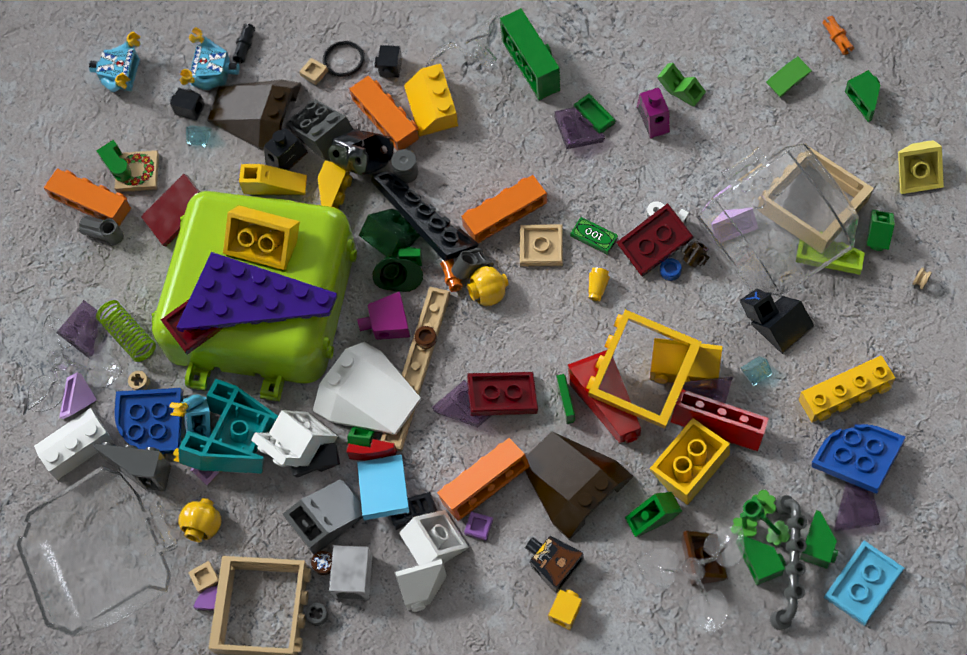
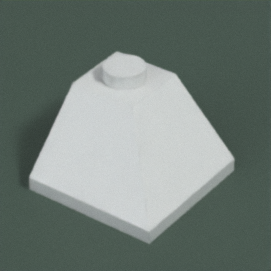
M442 559L395 572L407 611H421L426 608V605L431 604L447 577Z

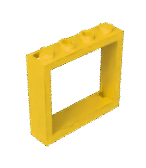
M625 309L623 315L618 314L615 320L614 327L617 329L614 336L609 335L604 347L608 348L605 356L600 355L595 368L599 370L596 377L591 376L586 388L590 390L588 396L665 429L702 341ZM628 320L690 346L661 415L599 390V386Z

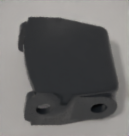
M353 130L334 138L332 145L329 147L328 155L332 163L359 175H366L384 168L393 156L394 143L391 141V137ZM383 146L387 148L386 153L382 150Z

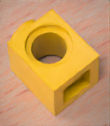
M559 590L548 614L549 621L571 630L582 606V599L574 591L566 590L565 592Z

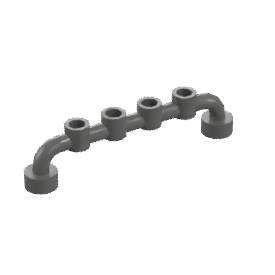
M789 495L781 496L775 501L776 511L779 514L787 515L791 513V518L787 521V526L791 530L790 541L786 544L787 551L790 553V563L785 568L786 574L789 576V587L784 592L788 600L787 611L778 610L771 614L770 622L776 630L787 629L791 626L797 612L798 599H802L805 596V589L799 584V576L806 572V567L802 561H799L800 552L805 551L807 547L805 540L800 538V530L806 528L807 519L801 515L799 503Z

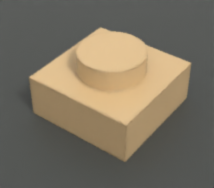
M310 58L299 73L301 77L317 85L328 72V68L317 60Z
M209 561L188 572L199 594L218 584L219 578Z

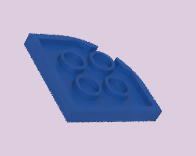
M182 388L116 391L115 423L123 439L129 445L136 446L138 449L146 450L147 447L159 449L162 454L173 453L176 448H179L181 444L182 417L170 416L174 411V408H170V404L172 402L182 403Z
M857 424L853 428L845 430L839 429L824 440L812 461L811 467L877 494L904 445L906 437L890 430L867 424Z

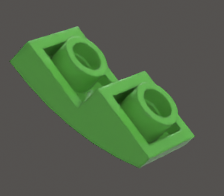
M797 56L768 79L766 84L781 98L795 84L797 86L812 70Z

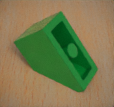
M869 70L848 80L845 89L846 95L867 122L872 121L881 86L879 79L873 76Z
M872 209L867 234V246H870L871 249L876 251L889 250L895 226L894 213Z
M672 491L655 493L625 516V519L634 536L639 537L667 524L683 511Z
M816 510L805 540L807 547L801 553L800 560L827 569L830 562L835 563L839 550L835 549L837 540L821 511Z
M744 535L738 537L736 544L756 586L783 575L786 563L782 554H777L775 547Z

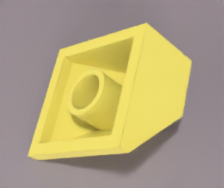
M934 140L913 143L898 152L901 194L944 187L941 145Z

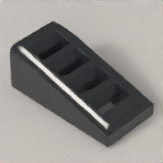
M427 492L408 498L412 515L407 516V513H402L403 518L399 519L398 515H391L390 517L395 530L405 527L413 517L437 512V508L431 493ZM422 501H427L430 510L425 511ZM418 503L420 513H416L414 504Z

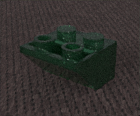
M391 208L369 214L358 236L384 256L399 257V249L410 247L421 235L401 216L398 210Z

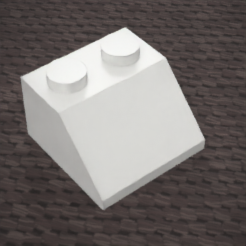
M446 510L413 517L399 533L418 565L442 559L444 564L468 548V545Z

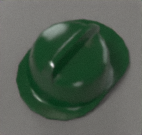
M391 256L382 259L376 264L372 272V279L375 285L381 289L410 292L421 285L423 271L415 262Z

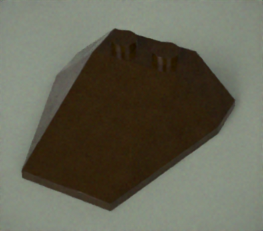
M281 79L219 86L207 121L250 145L264 150L265 144L273 138V133L282 130L281 126L290 101L296 102L301 83Z
M553 431L526 456L530 467L525 470V473L552 524L568 540L585 525V519L614 490L618 493L633 478V475L618 461Z

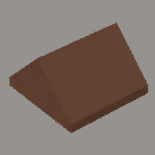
M684 531L681 542L691 586L727 580L728 577L717 534Z

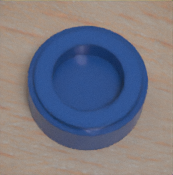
M668 258L661 263L660 274L665 280L674 281L680 277L682 266L678 260Z

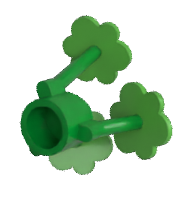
M767 490L759 491L758 495H753L752 499L744 503L740 518H734V525L731 527V532L734 535L754 537L757 534V529L755 528L757 527V521L762 520L769 526L766 540L775 546H780L782 542H788L791 530L784 521H777L774 525L767 518V513L772 514L776 511L774 504L776 498L770 495Z

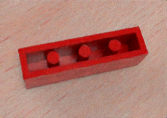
M682 389L676 401L670 422L685 427L693 418L725 441L758 452L769 418Z

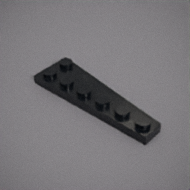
M387 170L372 175L371 182L444 261L459 257L461 252L478 247V242L461 228L458 230L450 224L451 220L446 216L441 217L435 212L436 208L421 201V196L410 189L407 184L391 171Z

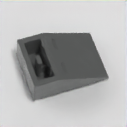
M316 99L309 102L303 110L294 114L285 123L315 154L325 160L329 158L328 150L332 145V140L354 130L345 115Z
M110 442L94 444L93 447L106 462L143 489L166 491L171 465L159 449L147 447L146 450L138 449L133 445L119 447Z
M342 479L304 497L283 513L287 522L313 555L324 549L363 518L361 502Z

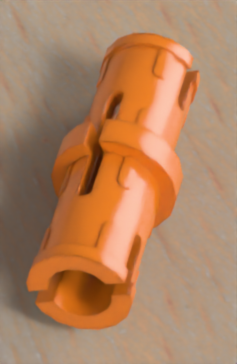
M834 16L827 17L829 22L824 20L822 24L831 35L830 39L837 44L843 55L849 54L847 49L852 52L854 46L846 37V31L840 28Z

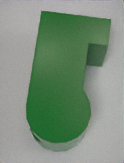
M114 140L96 150L102 162L117 181L125 182L130 179L132 171L127 162L120 158L123 154Z

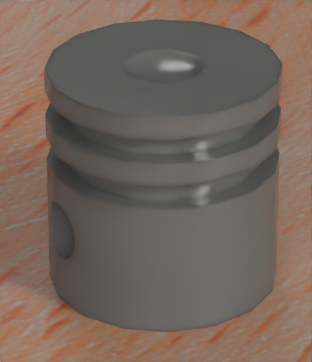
M407 149L396 151L391 158L394 175L404 183L414 181L418 176L415 154Z

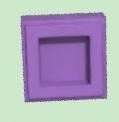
M471 512L464 534L487 541L493 518Z

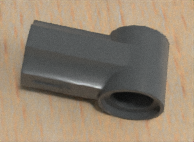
M85 216L81 218L79 223V232L83 235L106 240L110 245H116L123 240L124 234L113 219L101 220Z

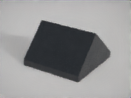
M782 296L775 302L779 311L777 314L762 324L755 321L751 322V325L782 354L814 327L802 302Z

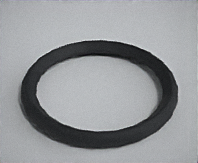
M351 41L336 42L329 46L323 55V65L327 66L330 74L338 77L353 75L360 70L364 63L363 50L359 45ZM340 45L355 47L360 53L358 66L346 73L333 71L327 64V56L333 48Z

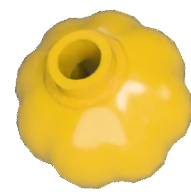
M485 266L478 268L471 275L470 284H467V289L473 301L480 298V300H477L480 305L492 306L503 299L506 286H509L505 274H500L493 267Z
M202 498L201 501H192L183 507L178 517L180 529L185 533L184 536L194 542H202V539L208 540L219 531L222 520L220 512L213 506V501Z

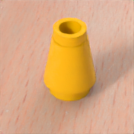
M592 268V271L589 273L588 299L601 301L610 279L608 270Z

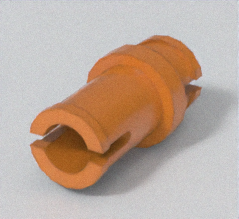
M442 260L440 265L445 274L444 280L446 285L449 286V290L451 292L461 290L463 288L462 279L455 277L451 271L454 260Z

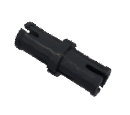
M245 23L240 37L236 40L237 47L232 59L237 63H240V59L241 63L245 62L248 49L252 46L251 40L255 32V27L252 24H248L247 27V23Z

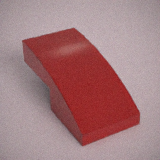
M372 439L371 447L348 444L346 452L351 460L367 461L395 456L397 449L395 443Z

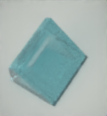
M196 125L187 126L186 143L207 146L212 129Z
M760 356L741 367L743 373L754 386L772 375L767 359Z

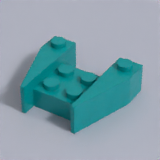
M215 379L207 394V403L210 412L221 416L209 438L187 431L178 448L179 463L203 471L262 474L264 457L256 454L258 445L251 439L255 432H270L278 415L236 385Z

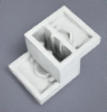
M281 410L270 432H255L251 440L258 445V450L274 458L273 462L281 467L309 466L319 446L324 443H334L338 436L308 412Z

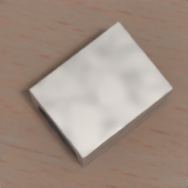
M333 546L329 591L334 599L369 600L373 559L369 547Z

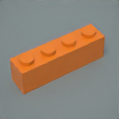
M368 75L350 87L349 91L353 102L384 136L391 137V141L394 143V148L397 151L406 149L419 140L417 124L413 120L409 121L405 111L400 106L397 107L394 104L395 102L389 93L385 94L382 91L383 89L377 80L373 81Z
M57 168L44 186L50 198L101 220L113 219L118 226L121 225L131 210L127 202L128 199L123 194L118 192L116 194L112 193L105 186L94 185L87 178H78L69 170L62 171Z
M534 175L522 178L516 185L503 189L497 196L486 199L474 209L467 210L461 216L463 227L470 237L480 243L547 204V193Z
M508 438L498 444L486 456L481 457L470 468L464 470L453 481L444 485L437 494L442 504L459 521L529 468L530 465L525 453Z

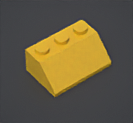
M441 63L421 68L404 84L414 121L419 128V137L457 127V113Z
M238 205L227 214L223 254L285 270L297 244L300 221Z
M654 338L650 380H654L659 384L674 383L690 346L676 340ZM701 343L683 387L695 385L702 389L717 388L723 346Z
M692 418L650 467V471L669 492L672 491L675 497L688 505L729 457L730 444Z

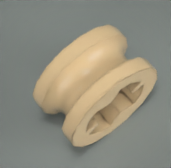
M922 267L912 285H919L920 289H923L932 272H925Z
M134 371L129 375L128 384L133 390H146L150 385V380L143 371ZM141 377L143 383L139 382L140 385L137 386L135 380Z

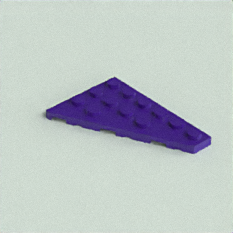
M211 252L178 322L177 330L184 332V330L198 328L206 330L212 327L236 326L235 324L251 323L253 325L261 322H281L291 318L330 316L336 302L337 293Z

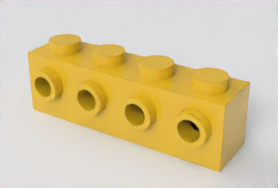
M882 355L802 391L799 402L812 423L817 420L822 422L830 418L832 413L836 411L844 412L858 401L864 403L873 394L878 392L883 394L892 388L895 376Z

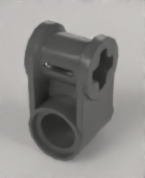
M481 247L461 252L451 271L455 277L466 280L478 268L485 266L493 267L494 263L485 257Z

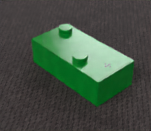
M522 8L501 17L502 43L538 100L561 91L560 67L552 57L549 45L543 43Z

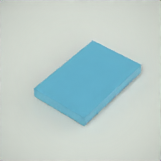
M402 454L357 462L362 516L364 520L409 512Z
M864 540L824 598L865 626L905 568Z

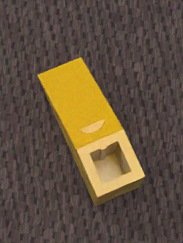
M324 161L318 176L320 200L322 206L338 209L339 205H342L344 202L345 191L351 185L352 175H350L349 171L329 161Z
M241 164L239 184L244 195H305L307 175L264 164Z

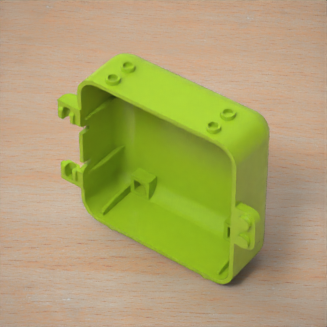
M202 191L195 194L189 200L185 214L180 217V231L157 309L152 313L153 336L170 362L180 366H187L185 375V386L187 388L206 391L207 377H210L211 370H214V367H219L221 372L255 376L256 373L260 374L261 377L265 378L260 391V399L280 402L285 381L303 384L314 382L322 377L327 369L329 359L333 358L334 346L332 345L352 262H356L357 259L356 244L349 221L341 210L330 206L215 191ZM239 205L300 221L297 244L285 270L223 254L227 214L230 210ZM211 252L337 293V299L330 316H314L308 319H302V317L291 318L281 322H261L253 325L251 323L235 324L236 326L223 328L188 355L160 320L190 299ZM195 375L200 376L199 381L194 380ZM270 386L275 387L274 392L269 391Z

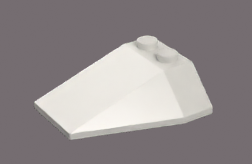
M362 342L346 348L320 382L313 412L331 423L396 435L422 399L382 351L366 342Z

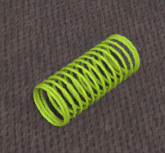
M117 300L108 301L98 309L96 319L113 336L125 352L130 355L134 362L144 361L152 355L156 348V343L134 321V318H131V315ZM117 303V305H115V306L109 308V309L104 313L102 319H100V316H101L102 312H103L108 306H110L111 304ZM117 307L116 310L112 311V312L107 316V318L104 319L105 315H106L111 309ZM153 343L151 349L147 353L135 358L136 355L143 353L150 346V344ZM148 344V346L145 349L137 353L139 349H141L144 345Z

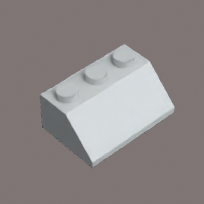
M89 408L34 447L49 473L59 480L98 453L93 447L94 444H103V442L113 443L114 441L93 410Z

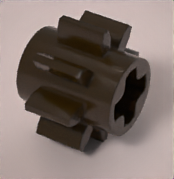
M699 241L687 243L682 249V252L685 254L683 260L694 268L698 265H705L710 258L706 255L709 249Z

